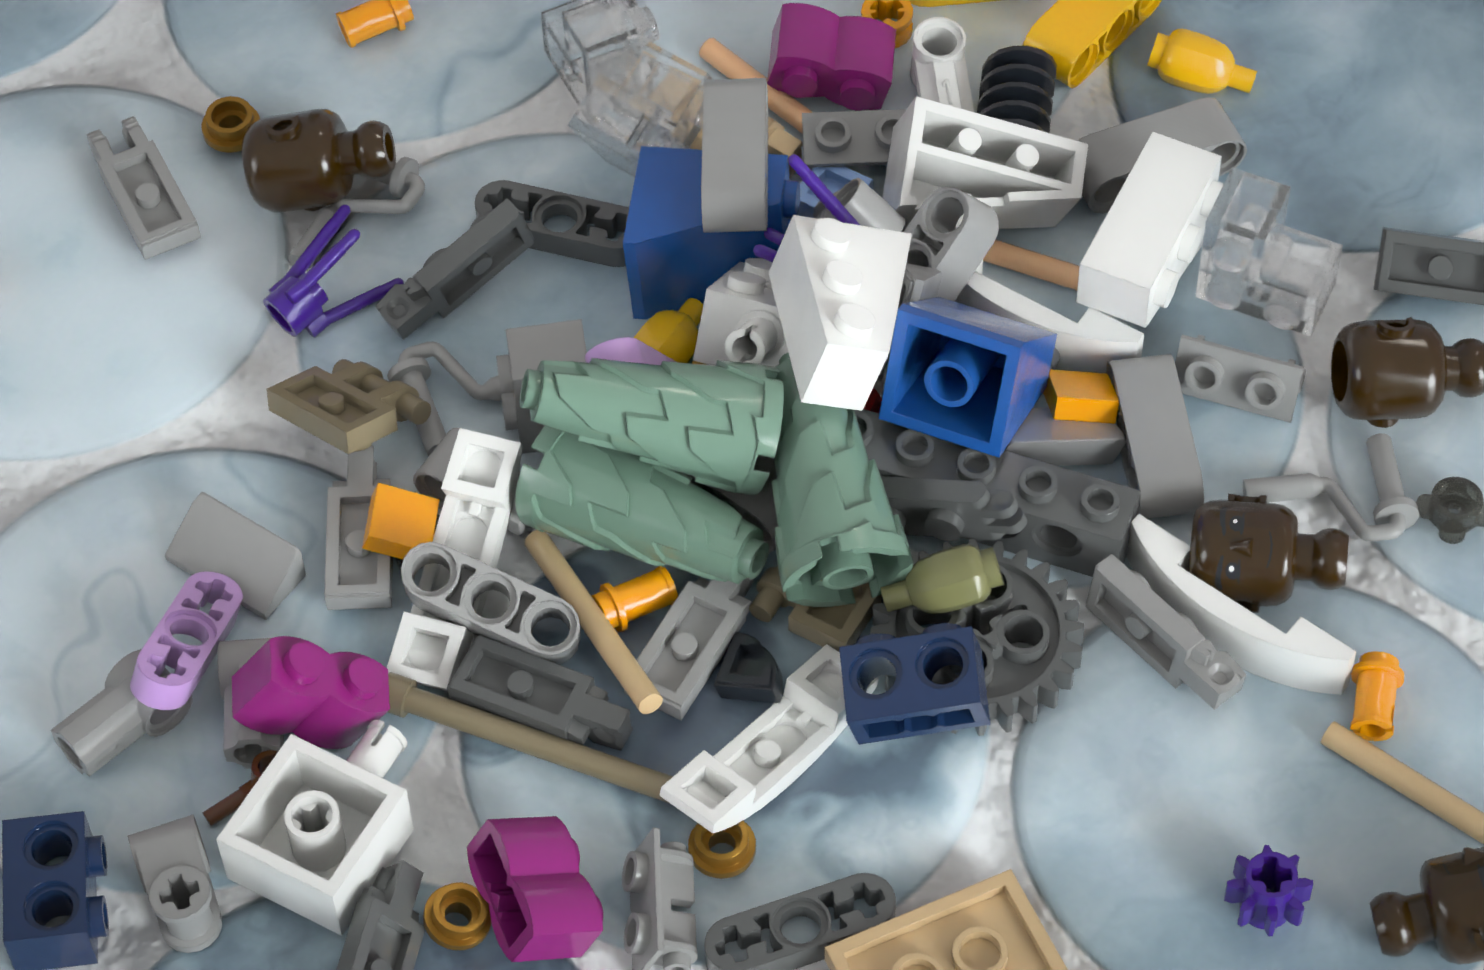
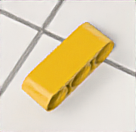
M1058 0L1031 27L1022 46L1038 48L1051 55L1057 64L1055 79L1070 88H1075L1156 10L1162 0Z

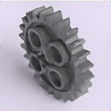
M970 539L968 544L979 549L976 539ZM997 541L993 545V549L1004 585L992 588L990 596L997 599L991 601L984 600L981 603L956 611L933 614L923 612L914 607V605L887 612L882 597V603L874 604L873 627L870 628V635L882 633L893 635L896 638L919 635L925 629L921 626L925 624L953 623L960 625L962 628L972 626L982 650L990 720L997 719L1002 729L1008 733L1012 731L1013 714L1019 713L1027 721L1034 723L1037 721V701L1054 709L1058 705L1059 688L1066 690L1072 688L1074 668H1080L1083 647L1080 645L1083 644L1084 623L1077 622L1080 606L1078 600H1066L1068 589L1066 579L1048 583L1051 564L1046 561L1030 569L1027 567L1028 550L1023 548L1012 559L1003 557V542ZM943 542L942 550L953 546L949 542ZM923 550L918 552V560L929 554ZM1024 642L1034 647L1018 648L1011 644ZM958 665L944 666L935 673L932 682L936 684L953 682L959 677L955 673L962 672L963 668ZM885 675L886 691L894 685L895 676ZM987 725L975 727L978 736H984ZM952 730L950 732L956 734L958 730Z

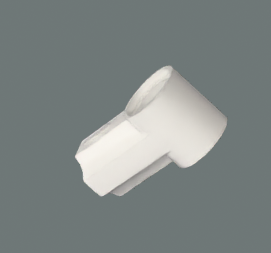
M933 17L918 24L913 36L910 77L917 88L918 97L974 112L964 55L966 34L963 28L954 20L946 17Z

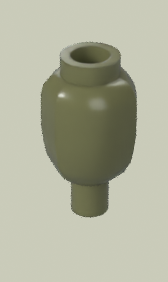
M962 544L938 551L918 560L913 565L911 572L906 576V580L880 588L887 612L914 605V607L923 612L937 614L956 611L981 603L991 594L992 588L1004 585L993 547L980 550L976 546Z

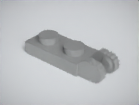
M132 116L121 122L123 127L122 134L130 149L118 154H113L108 139L102 134L100 129L87 134V139L98 163L101 177L145 260L201 238L193 213L154 141H148L136 117Z

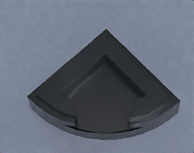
M736 632L730 641L714 687L720 697L724 699L780 703L783 694V677L774 657L761 645L759 640L751 635Z

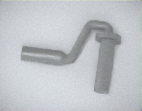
M409 157L400 158L395 168L388 175L382 178H370L389 185L392 196L401 198L400 200L344 198L322 209L289 254V262L294 265L323 226L342 205H348L351 208L350 213L404 214L413 209L425 190V183L419 176L417 160ZM361 173V174H358V175H361V176L370 178V177H368V176H366V175H364V174H362V173Z
M433 341L405 349L400 354L398 363L387 374L389 382L398 380L414 387L418 391L419 397L430 404L431 414L427 421L420 425L416 424L428 456L437 447L446 433L425 382L431 375V369L425 358L435 357L474 399L502 400L499 375L490 378L484 385H479L441 344Z
M1383 433L1369 437L1366 442L1380 503L1373 511L1375 525L1366 524L1339 485L1328 477H1319L1307 473L1243 480V496L1258 497L1266 495L1267 503L1312 499L1321 493H1326L1355 534L1365 541L1395 539L1402 535L1405 529L1412 527L1419 518L1417 503L1404 495L1391 437Z

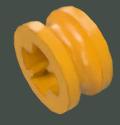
M909 0L864 1L861 17L880 19L896 29L895 48H899L908 42L913 30V7Z

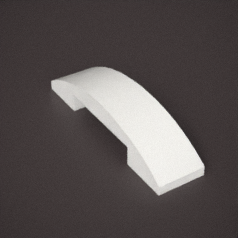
M983 260L954 301L1057 333L1055 348L1059 351L1061 357L1056 369L1106 373L1107 361L1142 357L1144 333L1090 307L1078 323L982 275Z
M459 428L441 487L446 497L433 542L444 544L489 566L497 567L519 474L523 445L520 442ZM426 564L418 587L426 591L441 589L449 581V570L440 564ZM489 591L480 594L474 601L473 609L480 616ZM413 604L411 613L403 612L387 665L388 673L393 672L416 680L417 684L447 691V686L465 657L474 634L464 626L442 620Z
M1140 514L1132 520L1127 559L1132 570L1140 573L1147 580L1151 589L1176 612H1181L1188 616L1198 631L1205 637V640H1210L1217 651H1227L1241 669L1279 684L1307 691L1341 695L1349 686L1354 665L1355 650L1303 617H1300L1285 634L1188 572L1190 546Z
M828 644L822 647L786 679L780 703H774L714 756L703 750L661 787L660 796L711 833L719 832L738 824L776 798L822 755L848 725L846 721L840 652ZM875 678L869 684L866 693L872 694L877 687L878 678Z

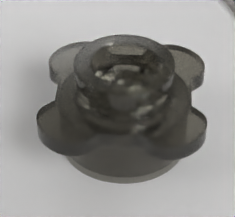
M1444 478L1434 486L1431 495L1422 494L1416 501L1419 517L1429 519L1439 530L1440 539L1446 543H1461L1468 531L1476 526L1484 527L1483 494L1474 482L1466 478ZM1449 509H1456L1460 512L1458 514L1451 513Z

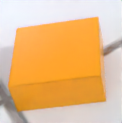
M1050 369L1047 387L1043 394L1053 419L1115 424L1119 399L1107 373Z
M377 483L371 495L362 549L403 560L410 549L420 543L433 542L440 499Z

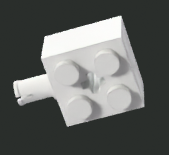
M748 258L745 260V263L739 262L706 289L693 361L716 365L717 360L775 367L779 364V359L788 353L768 274L772 262L761 258Z
M373 720L347 760L290 734L216 839L227 879L342 936L351 923L357 901H359L363 890L373 885L382 867L387 868L390 866L414 830L407 790L383 779L396 758L407 747L408 742L403 734L392 725H389L384 735H382L380 732L385 727L384 721Z

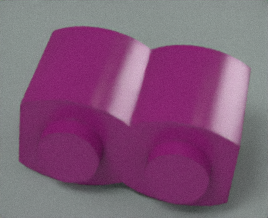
M803 3L782 4L772 31L767 84L778 91L785 92L796 98L825 97L850 110H879L882 108L892 84L896 29L872 18L861 16L839 17L835 13L815 5Z
M278 636L269 639L232 676V717L236 721L252 730L265 734L282 735L293 732L299 738L321 748L343 749L350 747L367 731L371 721L379 720L390 710L388 669L370 657L354 652H335L329 654L318 645L297 637Z
M557 816L486 820L467 845V856L474 883L481 896L489 903L492 927L503 953L511 962L582 957L603 931V907L589 882L579 873V848L565 824Z

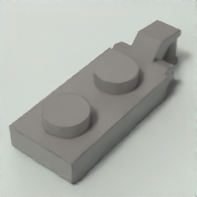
M373 445L365 450L349 454L347 481H333L332 487H328L324 589L327 610L392 608L393 557L362 549L371 495L377 483L392 486L390 479H377V462L374 460Z
M1113 554L1095 566L1086 607L1175 689L1182 683L1188 685L1214 710L1242 689L1246 673L1227 651H1217L1210 640H1205V637L1198 631L1193 621L1185 614L1176 612L1157 595L1140 573L1127 568Z
M699 577L695 583L687 582L637 658V662L663 698V702L658 710L682 721L727 651L734 634L739 632L744 625L751 601L746 599L745 596L754 579L747 577L739 584L730 581L722 582L712 579L708 581Z

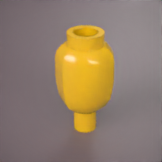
M1188 29L1174 30L1169 36L1158 32L1147 66L1158 69V75L1166 83L1205 94L1217 93L1227 86L1250 93L1257 74L1256 70L1235 64L1233 54L1225 44L1207 35Z
M689 298L678 311L664 310L657 312L641 327L634 338L676 362L689 363L695 352L698 336L697 326L701 321L703 303L697 299Z

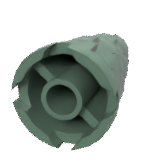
M786 353L779 359V364L775 366L781 371L776 379L783 380L784 404L781 431L774 458L777 479L772 481L778 527H775V546L783 593L786 592L787 600L803 606L833 607L856 603L853 587L869 583L871 596L874 598L882 594L880 587L905 580L913 567L910 547L899 514L893 515L875 459L869 460L855 411L853 409L801 402L789 353Z
M591 358L590 363L543 360L540 362L537 370L527 369L525 371L519 403L520 408L530 409V421L579 435L578 441L640 456L639 461L695 476V482L734 493L754 496L762 490L770 472L753 470L757 457L775 458L783 417L784 385L783 380L776 379L778 373L781 372L778 368L756 363L717 360L716 365L662 361L661 365L598 358Z
M548 426L543 427L530 447L543 453L544 456L538 469L523 463L515 498L516 512L521 523L540 532H547L595 550H613L654 566H664L666 564L703 578L722 582L730 581L739 584L747 577L754 579L762 571L769 554V545L764 542L763 530L743 519L732 506L691 483L693 477L690 475L639 461L640 456L578 441L579 435Z

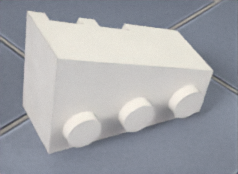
M916 96L893 127L882 198L906 219L902 232L905 231L925 199L933 191L941 187H954L991 206L997 214L999 229L1056 227L1081 199L1088 144ZM963 215L959 218L956 224V229L961 224L963 220Z
M1152 132L1080 263L1077 303L1144 328L1147 327L1160 307H1168L1175 293L1178 280L1210 235L1212 221L1222 204L1226 190V184L1218 182L1222 156Z
M798 215L792 216L768 274L801 402L863 410L890 352L912 233L842 223L832 218L817 219Z

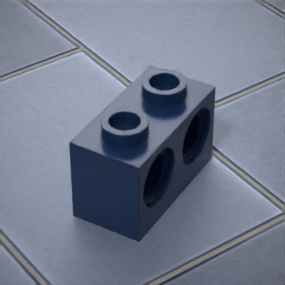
M941 623L925 628L922 634L900 638L890 634H871L860 638L855 645L839 647L846 721L859 745L991 725L982 650L972 626L962 628L960 625L953 623ZM958 665L963 668L959 677L948 684L932 682L935 673L944 666ZM882 675L896 677L894 685L888 691L876 695L866 693L869 684L875 678Z
M84 811L2 820L3 943L14 970H47L98 964V937L108 936L109 918L105 896H97L96 877L107 876V852L103 835H92ZM68 856L65 861L58 865L44 866L55 857ZM70 916L66 922L59 926L45 927L55 917Z

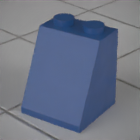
M641 146L623 238L633 319L646 320L657 312L664 310L678 311L689 298H694L704 303L706 289L739 262L745 263V260L748 258H760L753 252L756 245L761 244L776 251L780 247L766 239L764 231L703 232L701 208L702 150ZM768 154L767 228L771 227L785 234L792 216L798 215L800 182L792 181L789 178L788 155Z
M942 297L902 303L897 311L879 419L1000 458L1047 387L1057 333Z

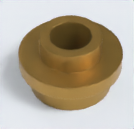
M228 96L217 99L207 108L202 120L201 128L204 140L211 148L220 152L232 153L242 151V141L248 127L258 121L260 116L246 100L240 97Z
M743 820L732 827L715 833H711L697 823L688 839V852L693 856L694 866L701 873L713 878H731L744 872L753 862L756 853V839L751 827ZM726 843L731 845L734 850L719 854L712 852L711 848L716 844Z
M462 882L451 883L434 891L428 898L423 912L424 927L430 938L438 945L450 950H467L477 946L486 938L492 924L489 903L481 896L476 887ZM449 913H460L467 918L469 924L466 926H456L449 923L445 916Z

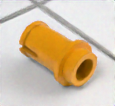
M370 0L344 12L336 13V19L348 46L353 48L356 44L395 27L400 32L405 30V23L414 20V15L408 0Z
M658 566L648 573L614 587L609 582L600 585V592L591 595L613 628L618 632L627 630L628 622L666 606H672L678 597L674 581L664 566Z
M1379 651L1367 652L1360 656L1359 663L1353 666L1351 673L1352 681L1356 684V694L1350 730H1353V733L1365 740L1383 741L1391 738L1394 734L1393 719L1396 690L1403 685L1405 676L1404 671L1399 667V660L1395 656Z

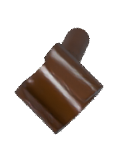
M267 750L256 755L252 761L251 780L238 787L239 789L202 812L210 826L218 823L239 808L278 753L277 751Z

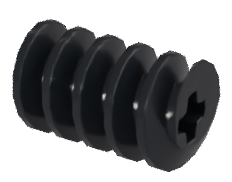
M1010 46L999 49L988 56L982 66L977 113L1049 133L1051 123L1049 116L1052 114L1053 106L1051 98L1054 96V79L1056 78L1057 64L1053 57L1045 51L1031 46Z

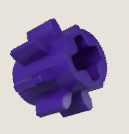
M1264 845L1262 853L1257 854L1251 860L1241 855L1236 857L1233 875L1236 879L1227 881L1224 901L1239 903L1240 912L1237 924L1240 927L1249 923L1256 928L1265 929L1267 936L1270 937L1273 936L1275 928L1280 927L1286 921L1295 926L1301 924L1305 909L1302 903L1310 900L1313 880L1298 878L1297 867L1300 859L1298 855L1295 854L1288 858L1284 854L1273 852L1269 845Z

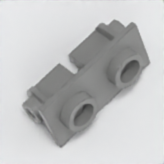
M906 109L802 113L803 162L809 168L887 165L893 127Z
M1182 335L1175 362L1182 394L1290 423L1297 396L1301 392L1306 374V369L1303 366L1295 365L1296 360L1289 359L1288 362L1216 344L1205 341V336L1198 335L1197 338Z
M655 827L652 828L635 851L628 853L624 862L622 886L624 891L630 892L631 910L624 931V948L627 953L632 954V970H649L653 964L663 966L664 970H691V964L698 958L695 914L671 911V905L690 908L695 902L693 856L686 852V846L681 842H666L660 846V828Z

